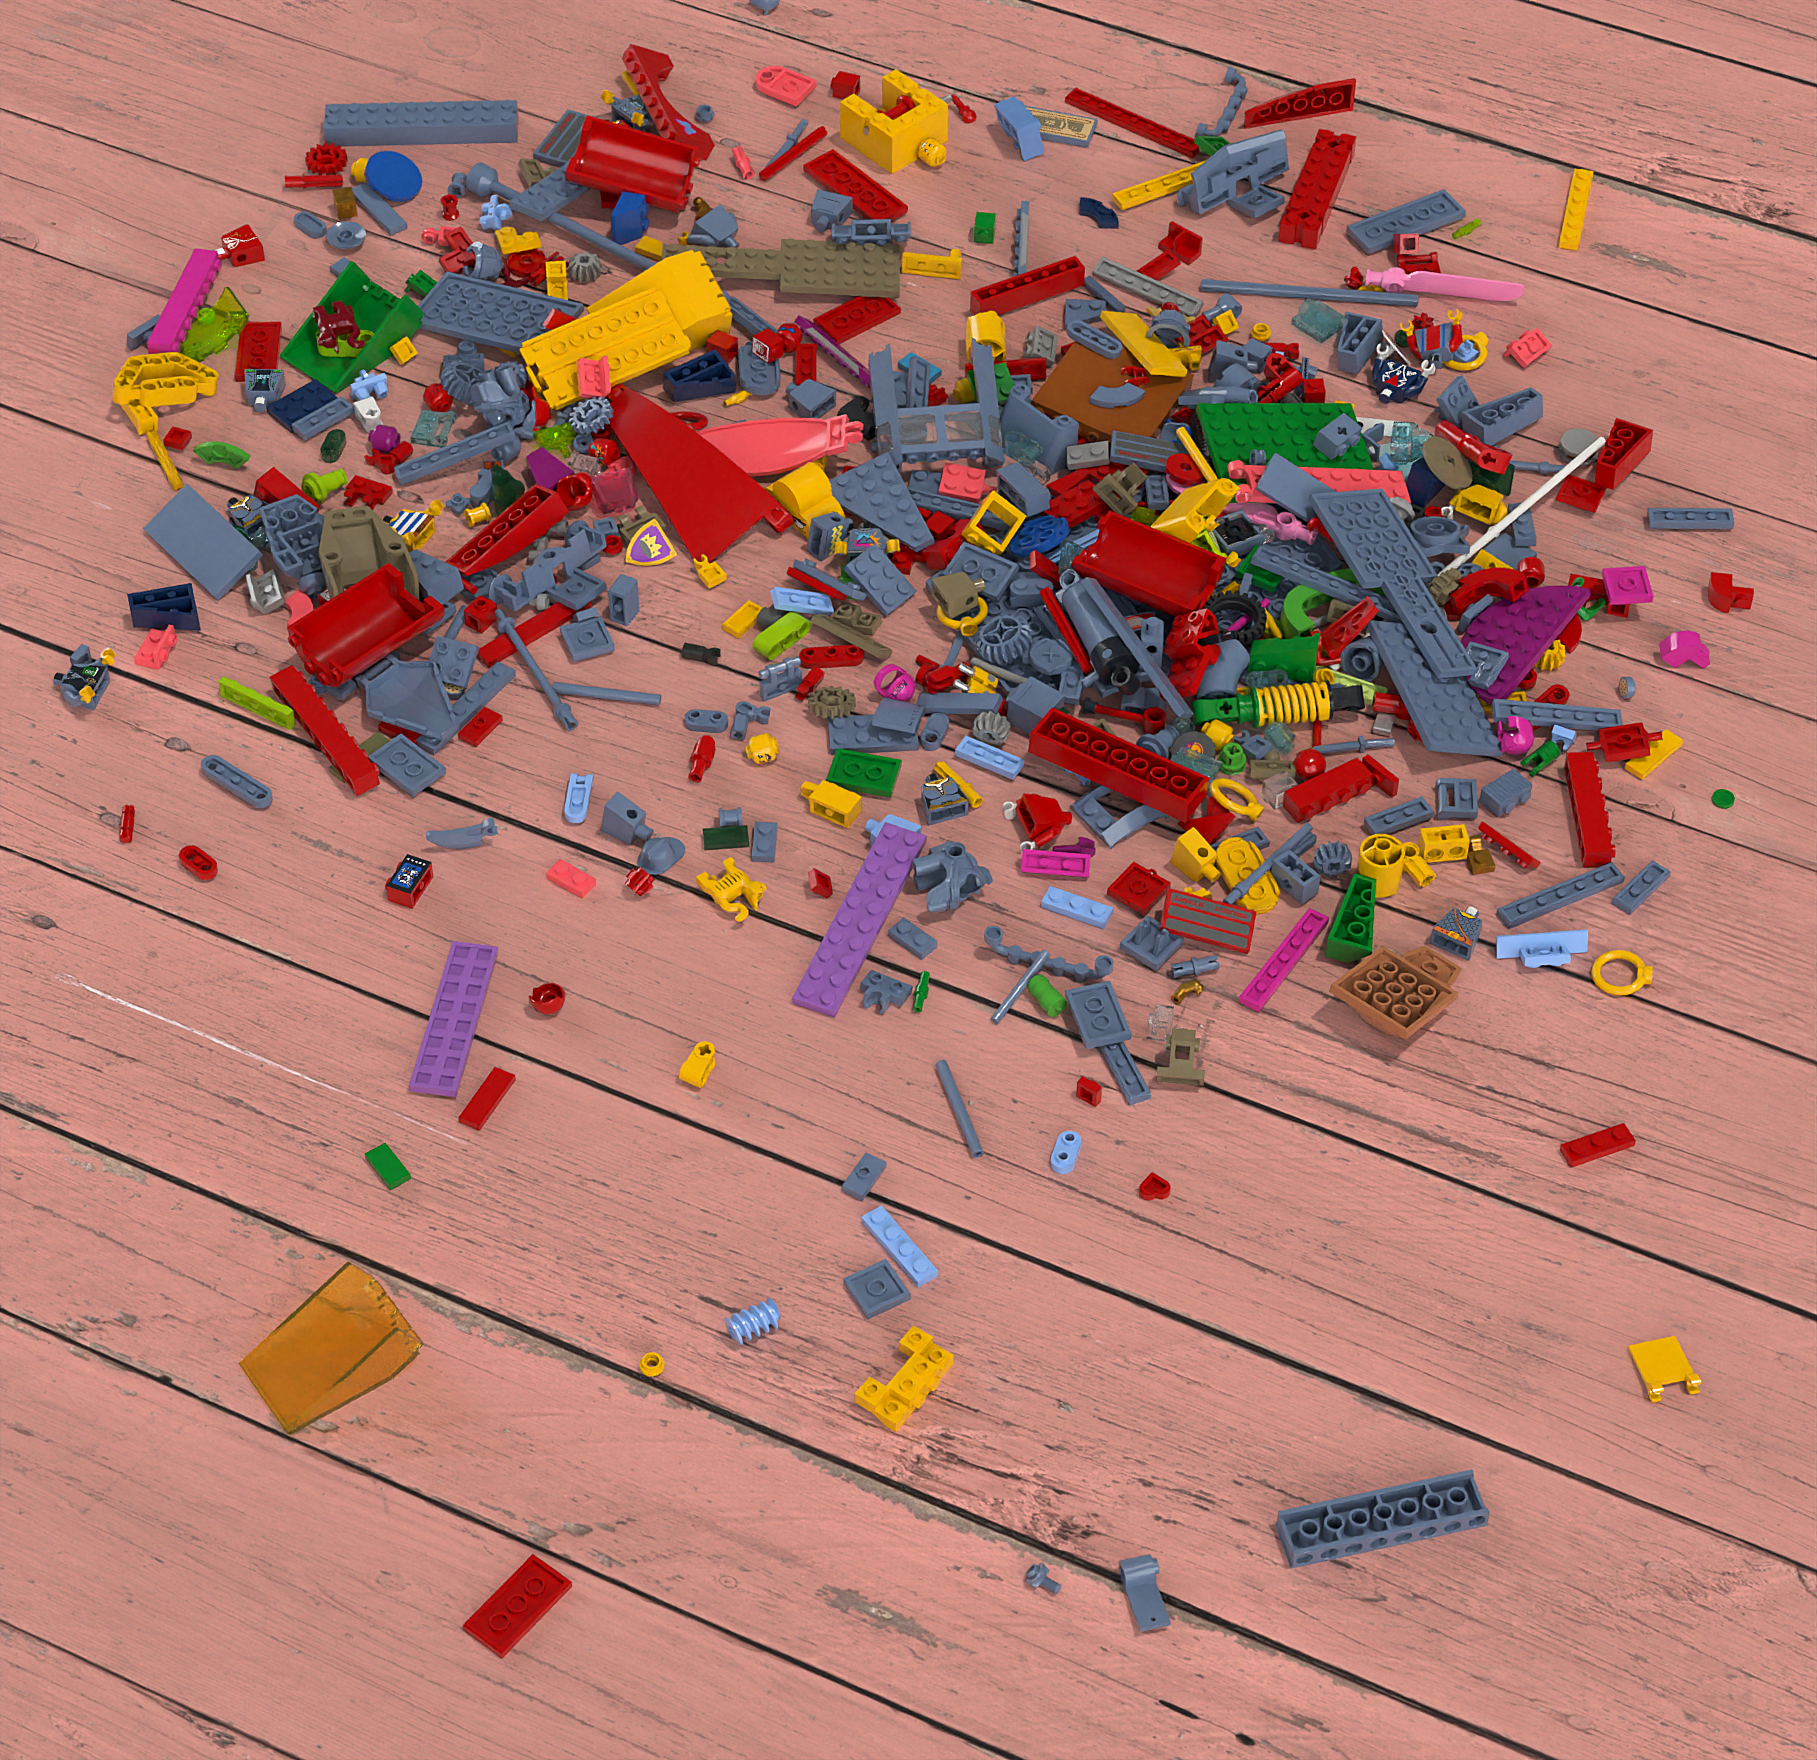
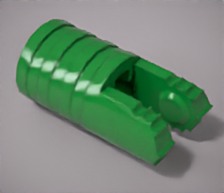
M1548 740L1520 761V764L1524 767L1533 761L1536 766L1529 774L1531 777H1534L1560 756V749L1556 743Z

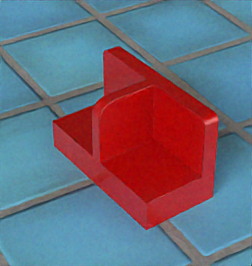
M1172 221L1169 223L1168 235L1159 242L1158 249L1163 252L1169 249L1180 261L1190 265L1201 256L1203 238Z

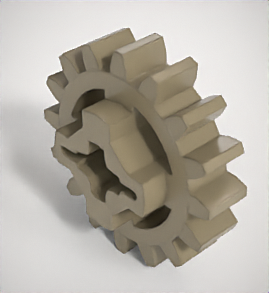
M1455 568L1447 569L1445 573L1442 572L1431 581L1428 591L1438 607L1445 605L1450 600L1449 596L1460 587L1459 580L1463 576Z
M830 686V689L822 687L821 690L815 689L814 693H810V698H808L810 712H815V716L821 715L824 719L827 717L834 719L835 716L843 718V715L849 716L850 712H854L856 707L854 693H849V689L843 690L842 687L834 689L833 686Z

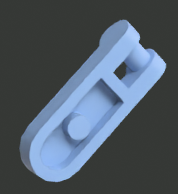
M571 773L564 808L565 818L570 823L583 822L587 817L594 785L593 774L578 776V773Z

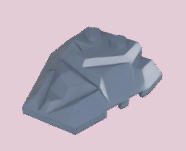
M297 494L260 507V514L273 559L282 572L289 577H296L298 580L312 573L323 572L319 557V547L324 517L317 513V508Z

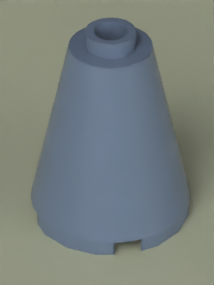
M1371 635L1348 644L1341 653V665L1345 673L1349 672L1353 677L1367 682L1374 680L1384 665Z

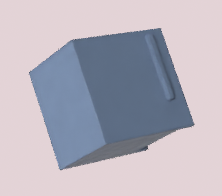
M1030 676L1009 699L1006 721L1030 734L1051 708L1063 712L1065 695Z

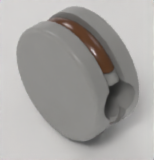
M1570 429L1561 436L1559 455L1563 461L1569 464L1598 438L1595 434L1585 429ZM1597 451L1579 466L1591 464L1597 457Z

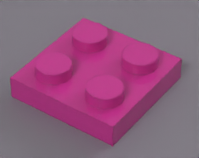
M1645 566L1602 569L1601 575L1610 605L1653 602L1654 596Z

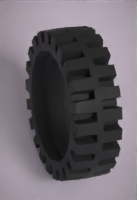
M1230 590L1226 591L1225 595L1223 592H1219L1217 596L1213 595L1211 600L1208 599L1204 609L1207 608L1213 614L1228 609L1238 610L1247 614L1254 621L1255 625L1253 628L1237 632L1236 640L1245 649L1246 647L1252 648L1253 641L1260 640L1263 637L1267 614L1265 613V608L1261 607V602H1255V597L1251 596L1248 598V594L1245 592L1243 595H1240V591H1235L1232 594ZM1218 625L1219 634L1229 632V630Z

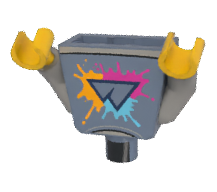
M861 523L858 529L850 530L849 537H845L843 541L835 542L834 554L847 555L848 564L874 543L886 556L887 553L900 551V544L898 539L889 540L886 536L882 535L881 529L871 528V525L868 523Z

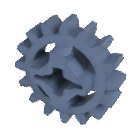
M593 396L592 400L585 398L584 403L579 402V407H573L574 413L569 414L571 417L569 422L574 431L579 432L580 435L584 432L589 435L593 431L597 433L599 428L604 429L603 425L609 424V418H613L612 412L614 410L608 399L604 400L602 396L597 399L596 396Z

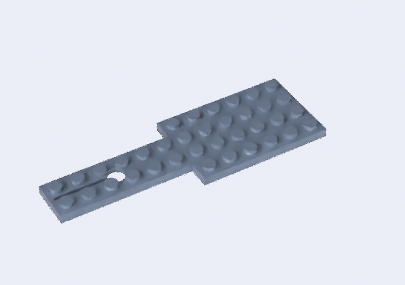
M1371 489L1311 494L1308 501L1363 589L1376 587L1383 589L1437 678L1474 675L1477 671L1476 665L1424 585V583H1431L1438 575L1384 490ZM1421 625H1425L1430 630H1435L1436 633L1430 634L1425 632Z

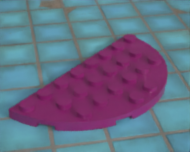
M1563 585L1528 589L1529 591L1514 603L1504 598L1493 604L1470 624L1461 639L1465 649L1471 641L1508 652L1509 654L1508 660L1493 685H1490L1487 690L1471 686L1467 680L1468 685L1479 695L1482 701L1492 705L1494 699L1507 700L1591 596L1589 589Z

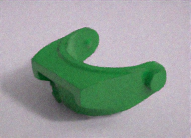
M1582 577L1576 578L1571 586L1581 587L1584 579ZM1600 598L1589 608L1582 606L1576 614L1583 621H1587L1605 605V600Z

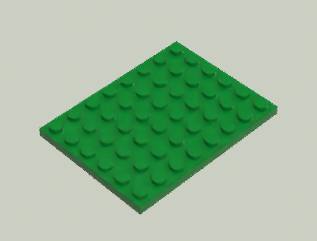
M1198 403L1196 406V412L1217 478L1229 479L1237 486L1247 484L1246 478L1231 479L1227 466L1235 460L1242 461L1244 465H1250V453L1253 449H1256L1258 452L1259 450L1265 451V466L1269 463L1272 455L1277 453L1297 467L1374 470L1364 439L1361 437L1362 433L1359 435V442L1354 447L1350 446L1342 456L1338 455L1332 460L1313 446L1318 432L1343 413L1358 424L1351 403ZM1235 496L1229 503H1238Z

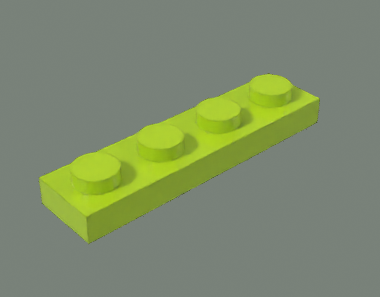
M224 676L218 681L221 697L288 730H291L296 725L294 712L289 706L282 705L272 698L261 695L254 689L247 688L237 681Z

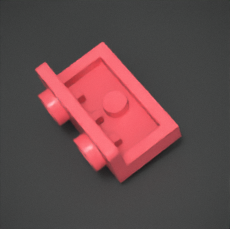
M602 356L599 361L579 358L576 362L579 397L592 399L593 396H596L598 399L602 396L605 398L611 391V382H609L610 365L608 364L607 356Z

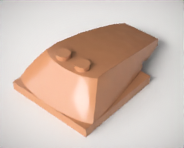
M1425 945L1404 953L1402 957L1382 946L1332 983L1329 992L1345 1001L1364 1022L1382 1031L1383 1034L1406 1040L1457 1000L1458 992L1452 989L1451 986L1462 968Z

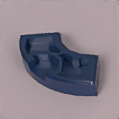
M1080 197V215L1094 219L1098 223L1099 228L1119 229L1118 217L1111 208L1105 207L1098 200Z

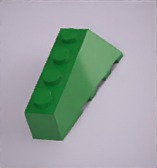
M1354 873L1328 937L1325 957L1349 963L1372 954L1376 879Z

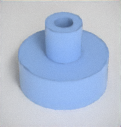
M1384 453L1379 458L1382 465L1377 468L1378 470L1396 471L1399 469L1398 463L1388 453Z

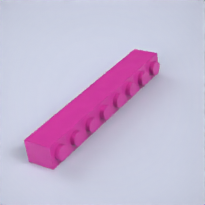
M194 249L147 341L148 354L180 352V346L182 342H185L188 330H191L194 318H197L200 306H203L205 296L209 294L210 285L215 282L217 271L221 270V260L218 258V251Z

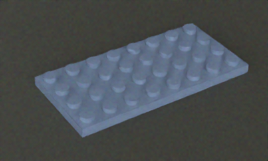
M446 272L418 305L424 312L423 318L420 320L422 325L419 329L520 353L519 349L522 348V342L551 331L542 324L553 308L575 318H578L584 311V306L581 303L451 272Z
M1371 620L1366 627L1427 751L1501 757L1503 753L1501 752L1499 739L1475 692L1468 685L1467 677L1437 678L1403 623ZM1421 626V628L1427 633H1436L1435 630H1430L1425 626Z

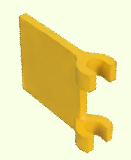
M1676 1336L1628 1345V1350L1646 1384L1648 1396L1652 1403L1662 1401L1660 1395L1663 1392L1662 1385L1685 1380L1686 1388L1690 1395L1700 1393L1697 1385L1701 1384V1379L1691 1368Z

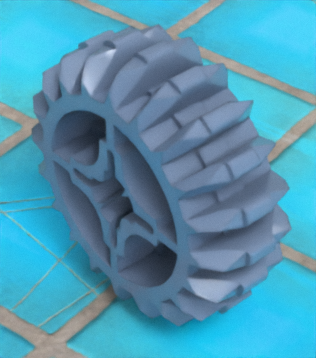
M452 361L444 367L440 377V384L444 390L448 391V395H452L454 399L459 400L461 403L464 402L468 406L471 404L475 407L471 398L470 387L480 383L478 374L482 371L480 368L469 365L467 362Z
M1007 613L1005 616L1000 614L997 618L992 617V620L989 622L985 621V626H980L979 631L975 633L976 638L974 640L978 654L985 661H989L991 664L995 662L1001 664L1003 661L1008 663L1011 659L1016 660L1017 656H1023V651H1028V646L1032 645L1033 633L1030 624L1023 616L1018 617L1017 614L1011 616Z

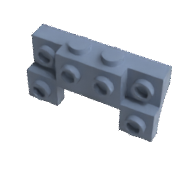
M891 219L851 220L852 225L835 226V223H832V241H836L838 244L852 241L860 245H865L866 243L885 245L892 244V239H895L896 242H906L907 239H911V221H908V224H891Z

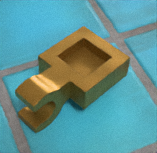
M1479 835L1469 836L1471 843H1469L1468 849L1470 852H1468L1466 860L1472 875L1494 872L1495 864L1489 849L1482 850Z

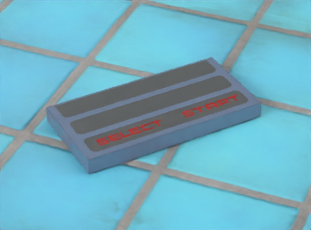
M567 109L533 153V159L561 167L569 162L571 157L574 158L580 143L581 129L587 115Z
M1113 430L1109 461L1124 465H1131L1134 462L1140 468L1164 472L1165 462L1169 456L1182 453L1190 454L1181 443Z

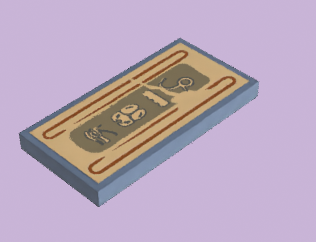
M1025 106L1027 110L1032 112L1034 118H1038L1041 124V129H1039L1041 139L1089 147L1098 124V119Z

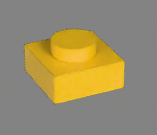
M1231 309L1212 319L1214 325H1218L1225 335L1239 328Z
M407 336L389 348L400 365L418 354Z

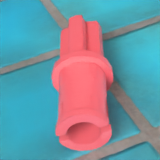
M737 146L732 149L736 160L735 165L740 169L744 179H751L755 172L750 165V159L745 155L742 147Z

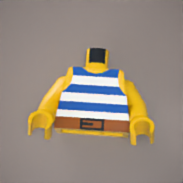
M436 499L424 511L403 509L395 518L388 515L384 516L383 521L403 538L410 553L415 549L420 550L436 532L434 517L439 516L441 509H444L445 506L439 499Z

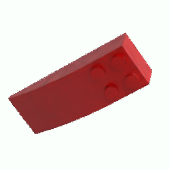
M535 484L445 563L458 568L459 573L465 576L487 569L508 559L526 548L540 536L545 535L548 529L555 523L560 522L569 510L557 492Z

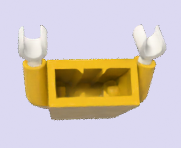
M1481 485L1458 490L1448 503L1449 507L1441 509L1443 517L1447 516V518L1452 520L1453 511L1456 510L1489 525L1492 524L1493 526L1489 527L1488 531L1505 518L1508 511L1505 503L1502 502L1504 497L1502 494Z

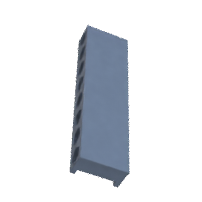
M1473 1470L1278 1511L1275 1526L1290 1568L1488 1526L1489 1510L1485 1508L1473 1478Z

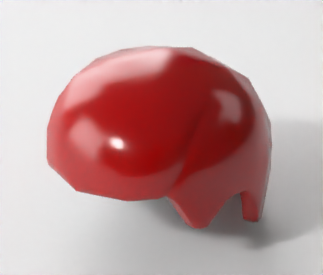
M1309 748L1296 753L1293 765L1295 766L1296 773L1302 780L1307 781L1325 773L1326 760L1318 750Z
M546 983L538 988H533L532 996L529 995L528 997L537 1012L547 1015L554 1014L562 1008L566 993L560 985Z

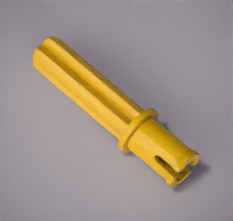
M944 761L936 763L934 771L941 778H952L968 798V803L972 808H978L983 803V797L973 789L970 783H966Z

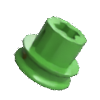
M1226 744L1223 747V751L1218 755L1217 766L1222 773L1238 775L1245 770L1246 756L1239 744Z

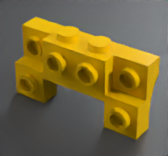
M914 1325L899 1341V1351L910 1358L891 1381L885 1386L869 1376L855 1392V1403L871 1412L887 1428L894 1432H897L916 1408L922 1407L926 1396L931 1390L935 1391L941 1378L954 1364V1355L936 1345L933 1336Z

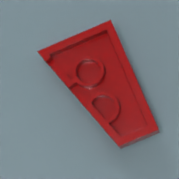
M1369 596L1320 632L1322 645L1333 661L1379 612Z

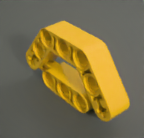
M178 352L131 356L126 360L114 380L112 400L117 404L126 405L131 400L139 399V403L145 407L193 403L196 401L197 393L205 396H213L217 393L219 373Z

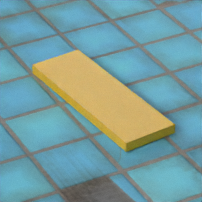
M1101 311L1100 319L1150 374L1186 377L1188 370L1154 333L1151 338L1146 337L1149 327L1137 314Z

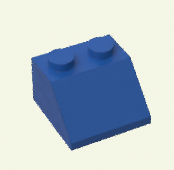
M622 192L611 215L612 240L620 245L640 239L644 231L648 230V204H646L645 195Z

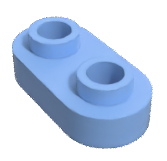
M1064 1131L1058 1136L1051 1155V1168L1056 1173L1067 1174L1074 1169L1082 1142L1080 1135L1074 1131Z

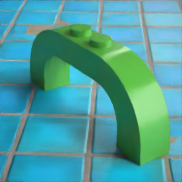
M1341 569L1328 573L1352 584H1360L1351 569ZM1302 584L1292 589L1284 600L1279 620L1281 631L1286 639H1292L1297 635L1301 637L1308 636V632L1314 630L1315 623L1304 612L1336 598ZM1381 587L1371 588L1376 590L1375 593L1387 598Z

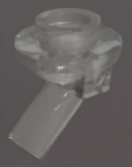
M1266 524L1257 526L1264 535L1263 544L1273 542L1275 531L1269 529V526Z

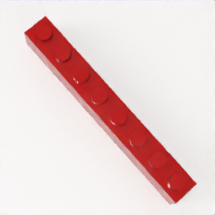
M291 665L269 677L275 694L284 705L289 706L293 710L294 718L328 761L334 765L356 796L380 784L378 778L380 771L377 765L369 761V757L364 749H359L355 737L348 735L345 725L343 723L339 724L334 711L327 709L324 699L322 697L318 698L315 688L312 684L308 685L306 683V678L301 671L298 672Z

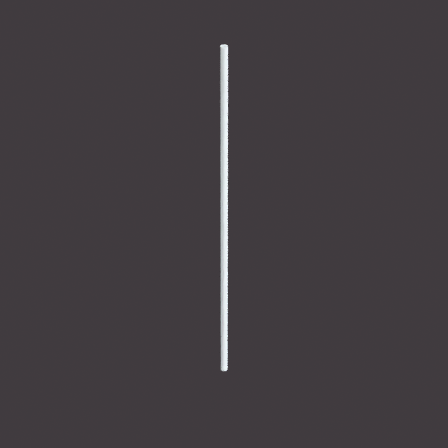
M1603 437L1598 438L1471 545L1469 554H1461L1437 575L1439 576L1442 572L1445 573L1451 567L1459 568L1601 448L1606 442ZM1426 583V584H1425V586H1426L1427 589H1428V588L1430 587V585H1431V583ZM1387 619L1382 620L1384 622H1392ZM1368 632V633H1367L1365 636H1363L1362 638H1365V637H1367V636H1370V633ZM1341 663L1329 665L1328 669L1337 671L1342 665Z

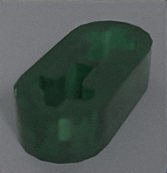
M334 429L327 434L320 448L321 459L324 462L334 463L340 458L347 443L346 434L343 430Z

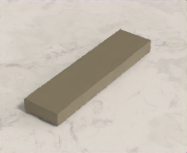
M815 614L812 616L810 622L878 658H890L892 649L825 614Z

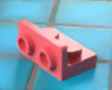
M1538 328L1532 332L1527 330L1519 337L1520 340L1518 342L1515 339L1506 346L1508 350L1503 356L1506 358L1512 354L1522 368H1525L1548 351L1552 345Z
M168 625L166 631L151 629L134 658L135 664L160 670L162 664L167 661L171 648L177 643V634H175L174 626Z

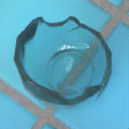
M264 525L253 536L248 537L249 542L259 550L270 547Z

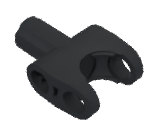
M859 396L842 406L837 416L846 414L849 422L860 421L863 423V430L860 432L863 433V438L870 441L876 437L873 413L865 412L869 406V400L864 396Z

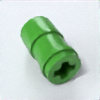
M1039 974L1028 982V992L1036 998L1039 1005L1050 1017L1057 1016L1063 1012L1067 1006V1001L1049 983L1046 977Z

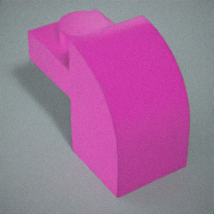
M1675 632L1659 643L1661 659L1675 668L1688 659L1702 668L1710 665L1709 650L1704 644H1701L1700 634L1696 632Z

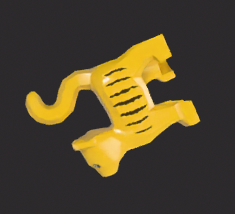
M729 857L723 861L726 870L723 873V878L717 881V877L712 875L709 880V874L703 872L696 876V882L704 892L712 896L715 904L721 906L722 909L727 912H740L735 917V920L742 922L749 915V910L745 905L731 902L744 894L753 909L758 910L757 902L763 897L766 886L762 882L752 881L745 872L735 867L734 859Z

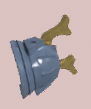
M1147 306L1146 311L1151 315L1152 321L1146 337L1151 338L1154 331L1166 339H1176L1182 336V345L1189 346L1190 324L1195 322L1196 318L1194 316L1187 317L1175 311V309H1165L1162 311L1161 308L1155 309Z

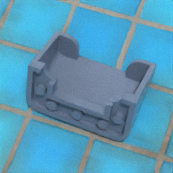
M1019 382L1011 388L1000 415V423H997L998 431L1000 427L1001 444L1040 474L1046 476L1053 475L1067 466V447L1078 445L1079 423L1067 415H1061L1051 420L1026 401L1031 396V389L1023 382Z

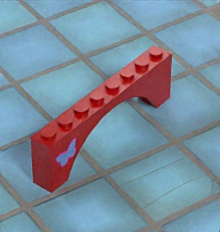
M630 44L623 53L622 60L661 137L698 147L697 156H700L702 160H707L715 146L710 135L684 118L668 102L659 87L658 82L665 81L674 67L670 57L664 53Z

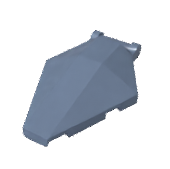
M390 653L384 657L383 661L364 675L360 674L355 678L357 684L366 690L368 717L441 741L459 729L435 661H400Z

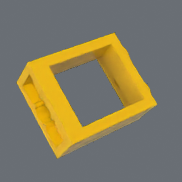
M993 490L984 498L961 535L978 548L999 556L1009 544L1026 515ZM987 509L1011 527L1000 544L976 526Z

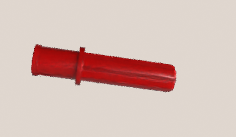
M302 174V176H285V188L303 187L305 189V187L343 186L342 175L304 176Z

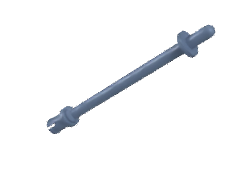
M501 609L495 610V616L499 621L497 629L501 633H507L554 705V715L562 721L567 731L574 730L575 728L571 723L577 727L578 721L571 713V707L567 703H562L514 629L516 621L512 617L507 618Z

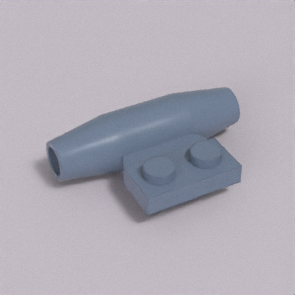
M1235 386L1203 387L1185 391L1182 396H1178L1179 405L1195 410L1198 403L1251 404L1258 401V395L1255 390Z

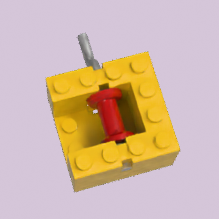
M895 69L882 77V108L879 110L855 94L840 101V139L889 173L894 174L919 159L918 147L923 140L934 138L941 144L948 141L949 104L947 103L952 101V97L947 94L940 99L928 90L920 89L918 83Z

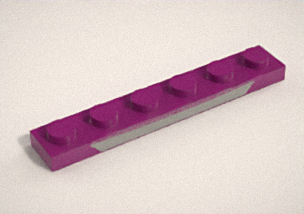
M798 315L794 322L800 326L802 333L807 336L810 335L812 342L820 347L823 346L825 353L831 357L835 356L838 364L845 368L848 367L851 375L856 378L860 377L862 379L861 383L871 389L869 369L811 320Z

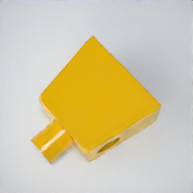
M1194 827L1177 838L1170 860L1173 866L1194 882H1198L1206 877L1213 883L1221 875V872L1214 866L1217 858L1216 851Z

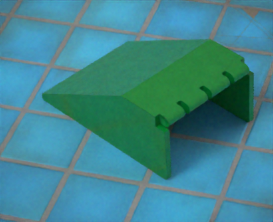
M353 261L348 263L317 306L322 305L327 314L330 315L335 313L332 309L333 302L341 301L346 307L351 305L356 324L360 330L374 333L357 357L320 355L316 336L319 331L318 323L314 322L312 315L314 313L312 311L279 355L283 360L312 379L318 380L335 394L340 393L350 384L354 383V379L360 377V370H365L368 373L393 356L389 348L406 336L410 340L422 325L420 320L424 314L406 294L401 299L397 298L375 282L370 281L371 279Z

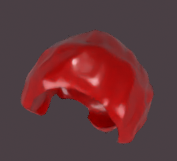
M585 472L567 475L558 480L556 492L569 511H578L591 502L593 495L591 478Z

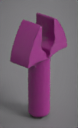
M1079 837L1076 845L1053 846L1052 851L1089 854L1093 857L1096 848H1094L1095 842L1093 840Z

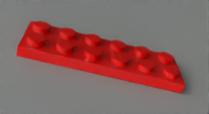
M834 149L803 165V171L830 192L852 197L853 209L867 220L891 219L893 221L908 212V206Z

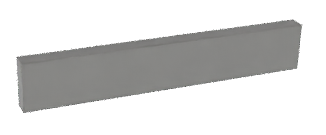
M1103 256L1092 271L1093 276L1158 305L1173 302L1178 306L1179 313L1187 317L1194 316L1196 318L1204 305L1203 301Z

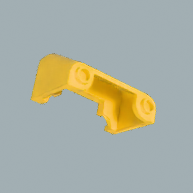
M1226 478L1187 488L1151 525V528L1191 544L1205 526V521L1201 515L1204 517L1214 515L1217 518L1240 488Z

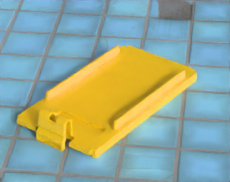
M652 287L521 343L522 348L519 351L528 366L525 367L526 372L536 391L549 403L551 410L554 408L559 410L585 399L579 397L576 363L579 358L599 361L602 356H607L608 364L610 365L609 382H611V387H614L619 383L621 384L689 354L691 342L688 336L684 335L667 305L668 301L664 293L656 292V289ZM536 364L538 375L535 376L529 366Z

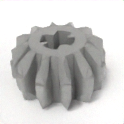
M581 251V254L574 253V257L569 259L568 272L573 277V280H579L580 283L583 281L589 283V280L596 281V277L600 276L602 263L597 254H591L590 251L587 253Z
M992 711L988 713L982 712L974 720L973 735L977 737L978 741H983L985 744H990L993 747L995 744L1001 746L1008 739L1010 722L1006 721L1005 716H1000L999 712L997 714Z

